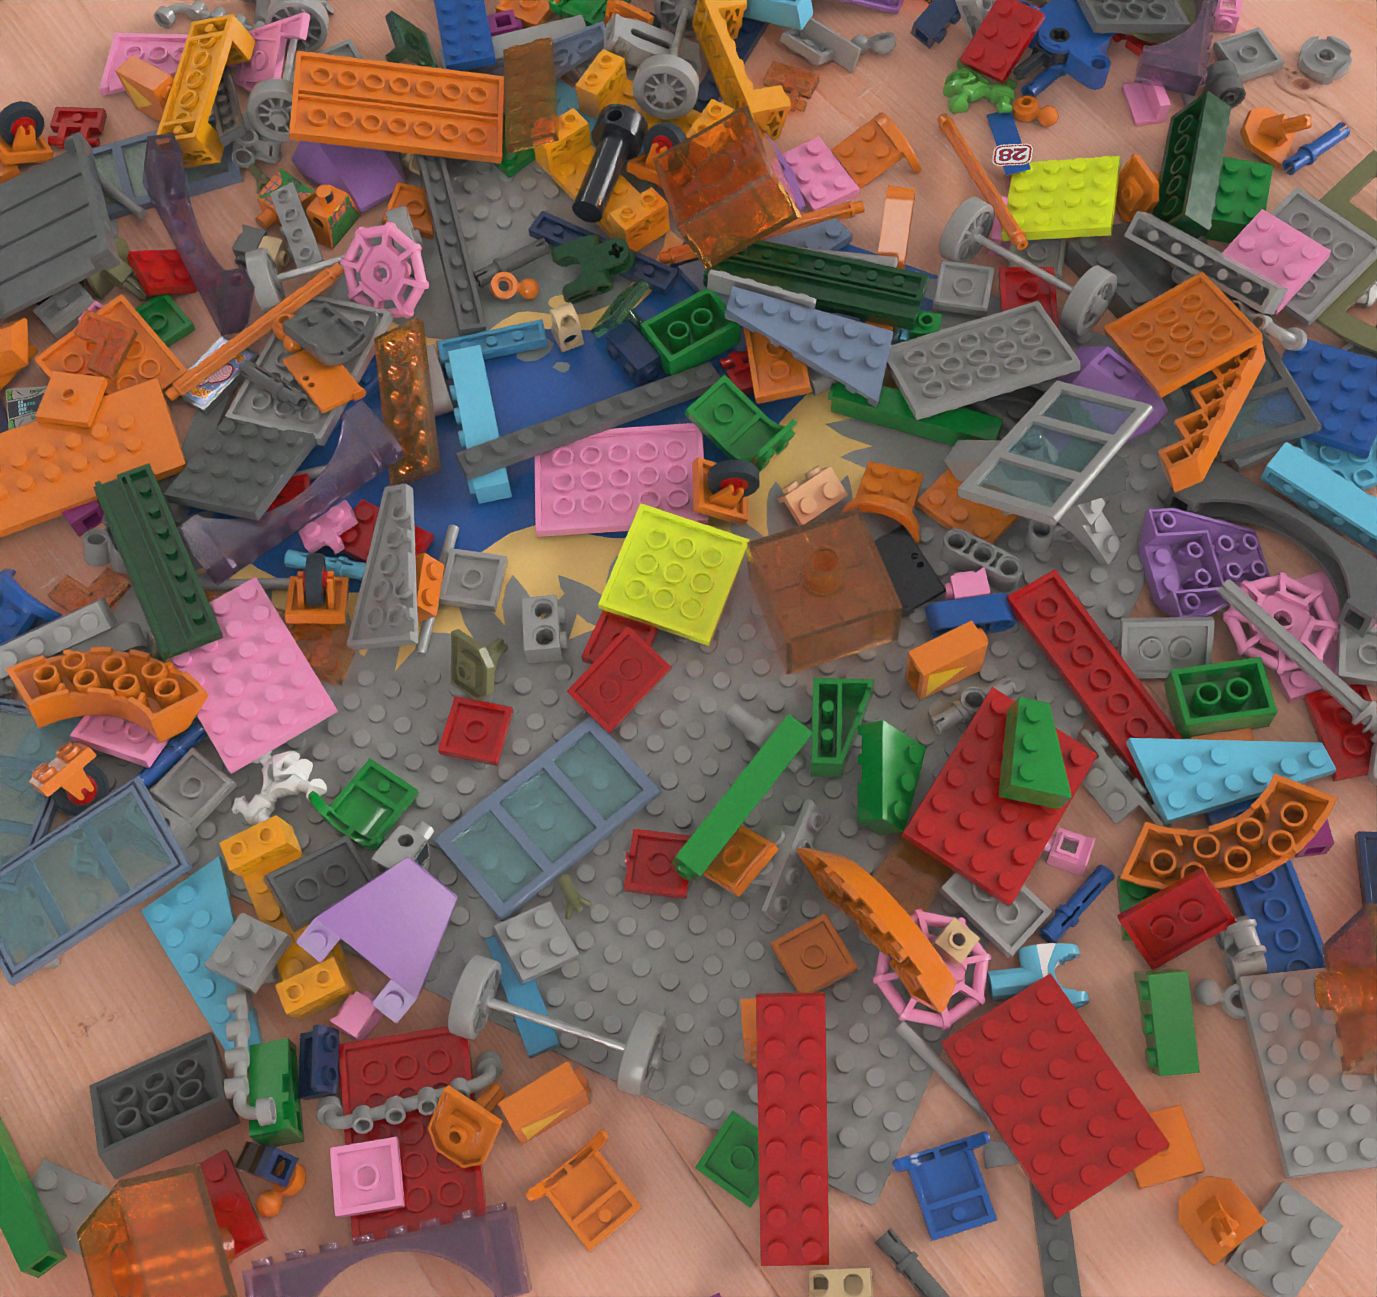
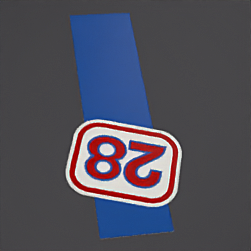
M1012 112L988 114L987 118L997 146L993 152V164L1003 166L1006 175L1030 170L1029 162L1032 159L1033 147L1029 144H1022Z

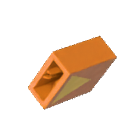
M132 55L115 72L135 108L160 122L174 79L170 74Z
M971 620L908 651L904 677L919 701L982 670L988 645V638L981 628L977 629Z
M566 1061L498 1102V1105L513 1132L523 1145L591 1104L587 1096L591 1089L579 1066L572 1069L570 1063Z

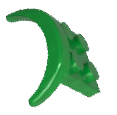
M549 0L548 3L550 10L554 14L565 19L582 15L586 27L604 21L608 0H561L557 4L555 1ZM623 0L631 4V0Z
M369 758L330 806L315 791L310 792L308 798L321 817L343 836L348 835L351 841L360 847L375 851L385 842L384 836L419 793L415 787Z

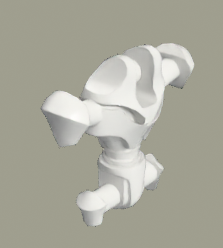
M270 751L254 760L253 763L261 762L264 766L261 769L263 773L261 794H255L250 803L246 801L245 796L235 798L231 809L234 814L241 812L247 823L254 826L270 818V814L275 810L274 803L278 798L298 795L300 791L306 793L308 800V795L312 791L318 793L319 796L325 794L327 786L322 779L308 781L313 767L312 762L307 759H300V754L295 751H287L274 756L270 755L272 753Z

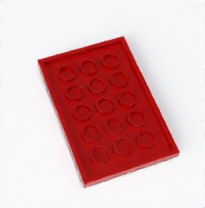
M992 687L907 824L901 837L1009 907L1013 904L1098 754L1055 727L1072 798L1060 809H1054L998 797L1007 710L1015 701Z
M1051 973L943 1040L940 1044L1056 1220L1170 1145Z
M448 1026L339 1045L343 1116L353 1114L354 1109L361 1105H366L370 1108L384 1105L386 1100L392 1096H399L403 1099L415 1096L424 1087H432L435 1090L447 1087L455 1078H464L467 1081L473 1079L469 1039L451 1034ZM475 1092L470 1094V1099L476 1101ZM418 1109L405 1112L406 1117L400 1124H390L386 1118L373 1121V1128L365 1134L357 1133L353 1127L344 1129L345 1145L391 1137L399 1139L405 1207L350 1216L352 1244L361 1245L488 1223L482 1164L462 1168L435 1150L428 1131L433 1114L423 1115Z

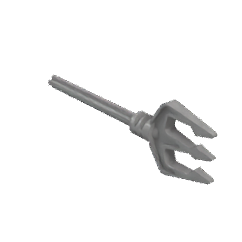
M1230 579L1226 580L1216 592L1347 709L1352 715L1351 723L1354 725L1362 723L1364 725L1362 733L1369 730L1372 732L1370 740L1375 744L1371 750L1368 779L1377 787V711L1375 710L1377 702L1362 699Z

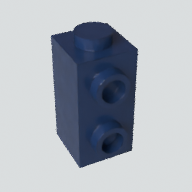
M933 0L914 22L911 34L929 49L935 42L939 44L947 35L948 31L946 29L951 23L956 25L961 19L956 0Z
M628 320L606 334L607 354L613 361L617 360L622 365V369L629 379L634 378L639 385H642L646 381L653 380L662 372L660 355Z

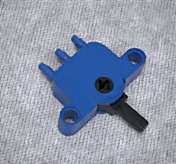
M1018 0L1019 2L1038 10L1028 2ZM1077 0L1050 1L1038 10L1044 13L1045 19L1028 45L1032 49L1031 56L1014 68L1013 74L1015 79L1018 81L1024 80L1041 66H1044L1047 69H1061L1089 89L1098 90L1103 88L1111 65V61L1106 54L1111 38L1117 33H1094Z

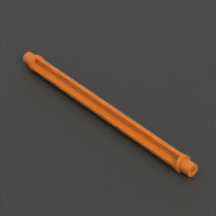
M945 113L939 115L937 121L940 130L945 134L986 202L993 206L994 214L1008 235L1011 244L1015 245L1018 250L1025 249L1028 246V241L1024 231L1021 230L955 126L953 119L949 118Z
M850 201L730 232L729 234L764 240L834 218L841 221L855 217L856 214L865 211L862 201L854 203ZM718 236L703 239L696 243L692 242L669 248L668 251L659 253L660 262L663 264H676L695 259L698 256L710 255Z
M338 262L330 268L326 267L303 287L298 288L254 321L251 326L242 330L206 357L198 366L192 368L173 382V386L164 393L172 402L179 396L183 397L203 382L206 377L211 376L272 330V323L279 315L284 313L293 314L337 281V277L344 273L343 268Z

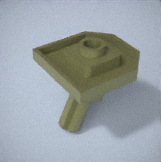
M114 237L120 265L110 270L106 268L86 279L95 296L100 300L117 286L120 289L125 287L140 301H145L150 295H146L138 278L133 275L134 271L127 260L130 251L127 243L120 237Z
M460 629L451 631V683L477 702L487 698L494 693V672L498 669V659L508 650V645L504 643L502 638H497L485 647Z

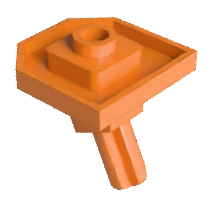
M1267 106L1254 108L1247 113L1240 133L1247 149L1279 169L1282 166V162L1286 159L1295 133L1312 127V116L1310 114H1302L1288 118L1285 113L1279 115Z
M1132 154L1119 175L1115 208L1125 222H1132L1137 211L1151 213L1159 202L1160 172L1157 174L1152 173L1139 154Z
M490 1084L476 1101L469 1099L449 1085L444 1088L428 1126L435 1150L462 1168L483 1164L489 1156L503 1123V1120L492 1114L498 1106V1102L502 1101L505 1097V1092L501 1089V1086Z
M1206 1175L1179 1197L1178 1223L1213 1266L1267 1223V1220L1246 1195L1229 1178Z

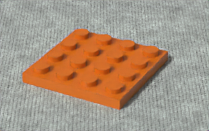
M1203 271L1103 327L1110 341L1160 398L1263 341L1262 332Z
M120 294L34 358L50 379L53 371L105 377L108 384L103 396L154 378H158L164 393L173 386V382L188 372L123 294Z

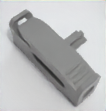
M614 13L605 27L603 49L624 58V61L630 64L628 70L637 71L639 65L645 59L658 54H670L675 34L643 21L620 17V15ZM682 38L677 57L687 61L699 77L702 69L698 54L699 44Z

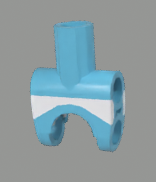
M1046 943L1026 946L1018 950L1021 968L987 971V985L991 1000L1012 998L1051 973L1075 1009L1090 1003L1088 992H1076L1075 989H1067L1055 977V968L1065 964L1067 961L1080 957L1079 946L1074 944Z

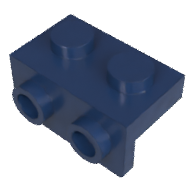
M318 1024L313 1026V1031L300 1034L299 1099L310 1100L337 1095L339 1029Z

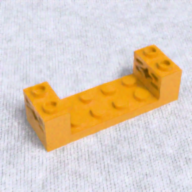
M697 0L692 28L724 104L734 109L737 136L739 137L754 130L765 132L771 140L779 139L782 129L785 127L788 111L791 109L790 98L788 95H785L781 85L753 90L752 81L748 80L743 60L739 59L736 52V44L733 40L737 39L739 28L742 27L744 10L747 9V0Z
M233 14L191 23L154 140V144L178 169L220 163L225 146L219 140L218 132L208 123L224 67L250 61L256 43L254 38Z
M605 49L601 50L575 85L580 112L594 119L598 118L603 107L609 104H621L638 111L645 118L648 130L655 124L662 122L674 123L680 127L686 135L689 144V153L686 160L697 164L699 168H702L736 136L734 109L714 99L710 100L702 113L692 109L688 114L676 119H660L646 113L634 98L633 81L627 79L624 58Z
M572 108L531 135L536 162L575 200L596 148L591 144L589 123ZM620 174L603 217L596 224L610 239L621 238L628 243L632 250L637 252L670 231L668 203L652 187L640 194Z
M275 815L220 842L219 844L229 870L244 880L259 921L288 934L293 940L277 962V967L283 981L276 984L275 987L286 1015L303 1021L346 1000L350 994L354 995L356 991L359 992L340 943L338 942L321 963L296 943L308 926L296 932L292 930L263 880L265 875L304 856L292 826Z

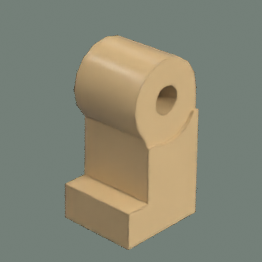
M569 302L549 310L552 319L551 332L561 352L583 345L584 341L579 319L572 303ZM571 335L576 336L572 341L564 342L567 337Z
M871 1268L809 1271L808 1296L874 1297L873 1272Z

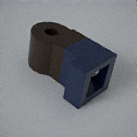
M246 1141L235 1168L255 1177L287 1187L299 1158L270 1145L260 1146ZM285 1160L283 1172L276 1177V1167L281 1161Z

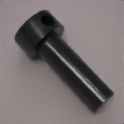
M609 104L603 107L591 132L592 141L597 148L572 205L574 214L583 221L596 223L602 219L625 160L637 157L641 151L644 137L648 131V124L638 111L629 106Z

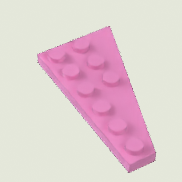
M115 33L99 88L102 96L126 91L115 70L132 55L170 74L174 79L188 35ZM238 63L228 66L229 68L238 66Z

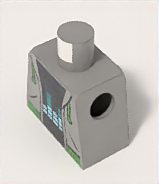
M47 386L6 389L9 430L37 420L35 415Z
M419 821L413 830L404 825L398 826L371 858L375 877L408 856L424 868L430 858L428 840L434 833L433 828L423 821Z

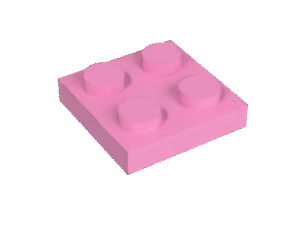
M397 1137L330 1148L335 1217L342 1218L405 1207L399 1139Z

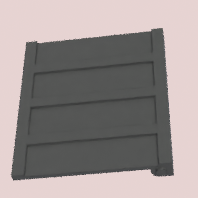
M81 132L65 139L64 147L66 152L0 184V321L106 268L110 270L120 265L92 147Z

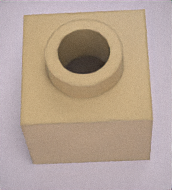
M263 236L258 248L265 247L269 251L278 273L281 274L284 267L288 266L290 261V254L284 240Z
M954 917L938 935L932 946L942 957L957 967L977 944L980 937ZM954 935L963 940L962 946H957L953 943Z

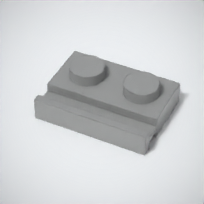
M78 282L55 293L33 311L58 340L80 324L78 318L95 300Z

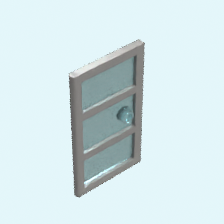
M1056 380L958 487V497L1054 526L1153 410L1152 406L1147 403Z

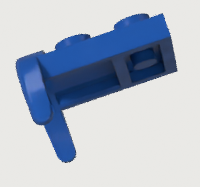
M4 569L0 572V644L27 632L37 616L48 621L62 616V614L44 605L24 590L13 578L16 574L14 569Z
M980 1132L932 1149L895 1159L892 1162L895 1172L908 1171L931 1242L997 1220L973 1150L989 1143L990 1136L988 1132Z

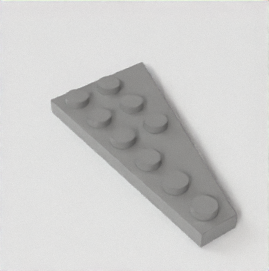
M407 484L384 488L346 644L347 647L353 650L419 644L413 488Z

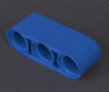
M997 593L939 601L928 605L925 608L931 638L934 639L971 620L977 629L981 628L985 634L1011 629L1015 626L1016 622L1013 610L1006 599L1009 595Z

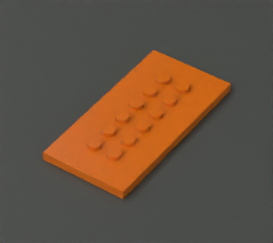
M296 51L289 140L501 164L504 76Z
M158 378L103 396L90 428L45 423L36 420L0 433V538L62 516L61 512L95 500L98 503L99 500L93 488L96 486L95 482L100 481L101 484L118 479L117 475L149 463L157 481L183 471L187 463Z

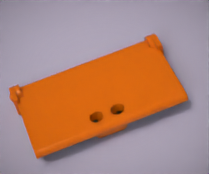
M305 349L282 360V363L321 413H326L351 400L357 401L366 395L365 389L359 386L343 364L327 366Z

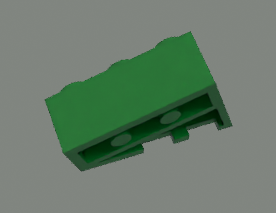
M813 678L811 777H842L858 735V725H862L873 696L875 679Z
M1018 697L1008 708L998 797L1054 809H1060L1072 798L1050 703Z
M883 720L858 725V735L862 736V754H858L857 764L862 765V783H857V823L877 835L901 833L907 825L926 747Z
M1171 968L1134 972L1141 1010V1025L1147 1042V1048L1145 1049L1147 1067L1151 1068L1152 1073L1158 1076L1200 1073L1188 971Z
M289 1038L250 1045V1065L247 1067L249 1075V1106H256L257 1099L271 1096L276 1107V1123L260 1126L258 1120H249V1137L260 1145H270L273 1147L304 1142L301 1099L298 1098L299 1074L296 1045Z

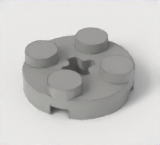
M1319 36L1312 37L1303 44L1299 53L1297 67L1307 76L1318 80L1320 84L1329 85L1333 80L1342 78L1348 72L1352 63L1350 47L1341 39L1333 36H1327V39L1319 40ZM1328 57V58H1330V59H1329V60H1323V59H1321V58Z

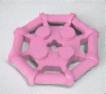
M389 221L384 225L368 228L359 227L356 229L355 237L345 256L341 257L340 264L344 267L349 300L360 305L391 311L394 319L401 317L408 319L413 316L414 308L424 290L429 288V281H426L421 256V245L414 243L396 227L395 223ZM382 236L381 245L373 246L370 239ZM392 239L405 248L406 251L400 253L392 246ZM362 247L364 251L357 261L356 257ZM410 257L412 261L415 278L410 277L411 266L407 262V260ZM380 268L386 269L387 277L381 278L382 272L379 270ZM355 269H356L357 274L360 273V276H361V280L359 281V286H358V282H357V277H356ZM408 285L413 286L405 302L402 295ZM364 292L374 300V304L363 295ZM386 300H393L396 307L385 309L384 302Z
M1279 572L1278 575L1250 582L1244 580L1239 584L1238 587L1272 618L1279 619L1280 616L1286 618L1285 623L1288 626L1283 627L1321 662H1324L1323 656L1334 634L1339 632V624L1334 622L1323 597L1324 592L1320 588L1316 590L1288 577L1286 572ZM1275 587L1277 588V592H1275L1274 595L1267 596V594L1262 595L1259 592ZM1286 589L1305 597V599L1287 592ZM1230 605L1228 611L1223 613V621L1227 623L1238 648L1236 653L1240 657H1261L1263 665L1275 670V674L1282 675L1284 671L1300 668L1290 658L1285 659V653L1232 605ZM1310 605L1314 606L1320 620H1315L1314 616H1310ZM1240 622L1249 624V631L1252 636L1250 640H1247ZM1312 630L1321 632L1315 646L1308 640ZM1260 643L1276 651V657L1255 648V646Z
M922 909L914 910V914L910 916L931 944L937 936L929 934L927 925L944 929L949 921L953 919V917L923 912ZM961 916L959 917V919L956 918L968 928V926L965 924L966 920L964 918H962ZM957 935L953 936V943L955 945L956 943L954 942V940L956 939ZM979 942L970 951L972 957L965 958L957 967L940 955L957 981L952 995L959 991L967 997L950 1010H947L946 1007L941 1013L914 1009L913 1007L917 1000L910 997L907 1004L891 983V981L899 979L895 972L889 973L890 965L888 963L891 961V956H885L880 950L876 974L872 979L874 985H878L897 1012L900 1021L907 1020L948 1030L953 1023L977 1006H983L985 1003L984 991L988 963L991 961L990 953L987 954ZM975 964L971 989L965 985L964 975L967 965Z

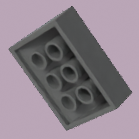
M1129 222L1113 225L1112 235L1076 237L1069 241L1064 261L1079 278L1090 268L1097 265L1117 276V287L1108 306L1110 312L1117 319L1179 285L1173 281V268L1164 258L1124 236L1130 225Z
M212 1032L89 1086L98 1156L115 1180L240 1123L239 1115L234 1110L233 1098L227 1099L225 1095L224 1080L228 1079Z

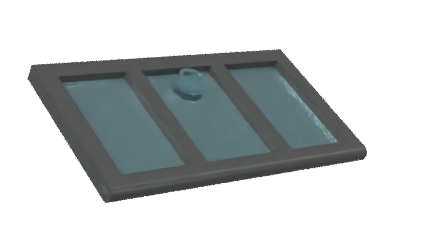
M1262 332V344L1266 362L1217 453L1221 462L1318 432L1322 428L1321 423L1265 332ZM1209 371L1180 387L1194 412L1195 407L1190 390L1211 382Z

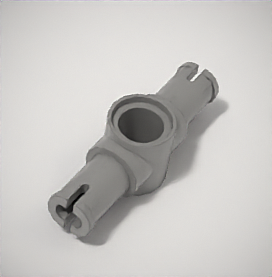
M1005 675L1002 679L987 687L971 686L966 688L962 692L961 698L952 702L950 708L929 718L932 728L937 727L935 732L941 735L944 731L959 723H970L978 708H971L966 703L975 702L980 706L992 687L1006 696L1014 694L1017 690L1014 682L1008 683L1011 681V678Z
M737 703L725 715L727 720L745 733L744 737L747 738L746 744L755 754L758 753L779 726L769 718H766L764 721L760 718L756 719ZM797 753L787 768L797 774L805 765L807 759Z

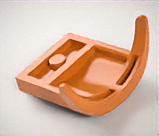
M883 112L874 116L873 119L831 149L833 155L860 189L903 157L906 158L915 173L921 171L918 159L908 141L895 123Z
M868 461L856 497L842 509L836 524L841 525L846 518L857 513L871 512L883 514L903 524L911 533L915 543L919 544L921 532L918 521L913 514V509L924 474Z
M604 1129L598 1131L570 1159L525 1193L530 1202H535L547 1196L589 1252L594 1250L642 1209L641 1204L600 1153V1150L609 1139V1135Z

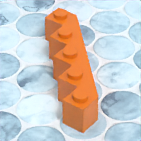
M1262 342L1210 370L1211 382L1190 390L1195 412L1174 420L1179 442L1158 451L1163 473L1174 493L1202 482L1266 362Z

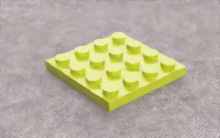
M1120 156L1029 162L1030 170L1012 174L1007 208L1021 230L1024 231L1026 240L1112 235L1121 168ZM1002 228V240L1010 241L1005 230Z
M640 503L598 603L599 609L710 646L749 547L750 539Z

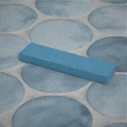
M542 319L436 341L442 369L446 368L445 363L450 362L448 351L480 345L483 358L486 360L548 347Z
M492 936L485 939L492 959L499 961L501 964V983L508 1002L549 1016L535 979L521 985L496 937ZM514 1016L529 1058L560 1047L553 1028Z

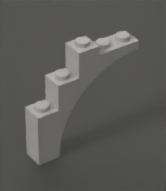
M958 440L944 462L958 481H965L1002 440ZM1016 449L1012 452L1013 454L1020 455ZM1002 463L983 484L1020 499L1050 508L1053 506L1046 495L1044 474ZM1099 498L1070 507L1058 522L1090 551L1099 564L1109 565L1122 545V541L1101 511L1106 504L1104 500Z

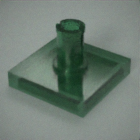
M391 10L385 16L395 47L385 55L387 57L386 60L388 62L401 63L407 58L418 66L438 68L427 34Z
M641 279L622 291L590 332L599 338L628 320L642 335L641 323L645 321L632 309L650 286Z

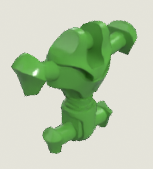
M958 59V70L946 77L943 88L944 96L950 98L948 109L952 114L966 113L968 111V103L980 100L982 97L988 98L987 100L991 103H996L995 107L999 114L1010 113L1013 110L1012 105L1009 104L1014 100V89L1017 87V82L1008 77L1004 84L997 82L990 84L991 82L985 79L978 71L961 64Z

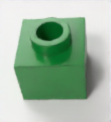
M919 310L914 329L910 331L909 340L940 331L942 314Z

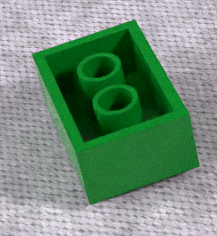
M1222 157L1223 163L1216 191L1215 207L1211 220L1212 226L1210 231L1203 237L1208 240L1231 243L1262 209L1266 211L1273 165Z
M705 288L641 323L642 336L660 355L661 368L668 377L699 366L741 342L740 324L725 319L724 314L727 306L716 292Z
M1261 657L1172 669L1164 684L1176 730L1183 739L1250 727L1251 729L1269 727L1277 714V708Z

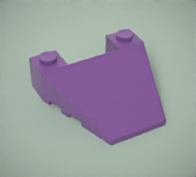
M408 856L337 902L324 908L301 934L296 943L320 963L340 939L360 953L390 978L371 1004L397 1024L424 989L458 896Z

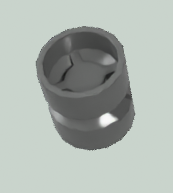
M1221 60L1215 62L1203 72L1202 79L1207 91L1231 106V109L1241 104L1245 99V89L1232 61Z

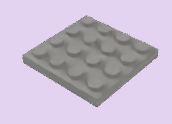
M1296 187L1270 214L1331 250L1330 257L1282 308L1309 327L1377 259V240Z

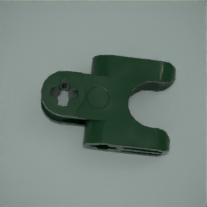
M597 235L581 237L557 246L551 252L553 262L561 267L574 264L581 265V273L577 279L566 284L562 290L564 301L567 303L571 302L572 304L610 291L613 288L611 277L630 271L636 262V255L625 240L613 238L601 243Z

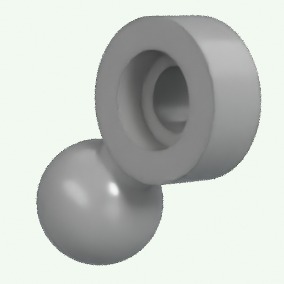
M890 32L877 34L870 39L864 35H857L851 40L852 43L861 48L860 55L866 54L869 49L877 52L879 55L890 53L892 48L896 46L895 35Z
M1204 979L1196 985L1195 996L1200 1003L1214 1005L1220 1002L1223 1011L1228 1016L1235 1019H1242L1246 1016L1242 1006L1238 1008L1232 1003V998L1240 1000L1239 984H1233L1226 990H1222L1214 980Z

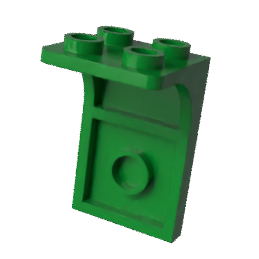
M723 375L689 406L684 413L730 460L748 461L758 468L759 473L770 463L769 460L775 454L778 456L789 445L788 442L796 434L793 431L797 425L794 419L786 426L775 423L726 375Z

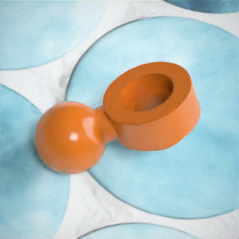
M1033 96L1019 97L1013 104L1014 117L1021 122H1030L1038 118L1041 125L1050 127L1057 122L1059 117L1057 109L1053 106L1047 105L1039 108V101Z
M509 272L497 273L490 282V291L499 300H508L515 293H519L524 299L531 300L537 297L540 290L536 280L525 278L521 282H517L515 276ZM499 283H505L507 291H501L498 286Z
M284 313L273 321L272 328L276 337L279 340H283L284 348L290 353H297L303 347L283 332L282 325L283 322L296 315Z
M285 1161L276 1169V1177L283 1172ZM296 1164L287 1187L272 1183V1190H266L258 1196L256 1209L260 1215L267 1218L276 1216L283 1207L282 1198L284 1196L292 1197L302 1190L306 1182V1170L303 1165Z

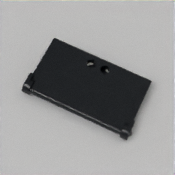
M904 525L873 542L869 540L858 548L899 610L898 613L902 618L914 613V609L946 592L944 585Z

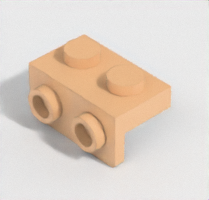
M818 465L804 474L806 479L799 484L797 481H793L781 489L784 494L779 496L777 500L779 503L785 502L799 526H803L848 496L831 466L821 469Z

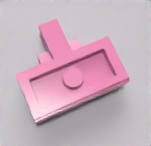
M344 500L338 505L331 507L316 520L309 522L298 532L304 547L309 553H315L327 545L337 554L345 549L340 535L358 524L352 507Z

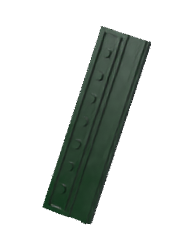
M724 232L719 233L710 256L711 261L707 271L705 270L703 274L705 287L708 284L709 270L724 271L740 278H749L765 285L778 286L783 290L806 294L816 299V310L831 314H844L860 318V320L911 331L914 329V324L929 283V274Z
M150 463L117 475L118 479L101 484L100 481L95 482L96 486L93 488L163 662L165 663L169 658L222 639L223 635Z

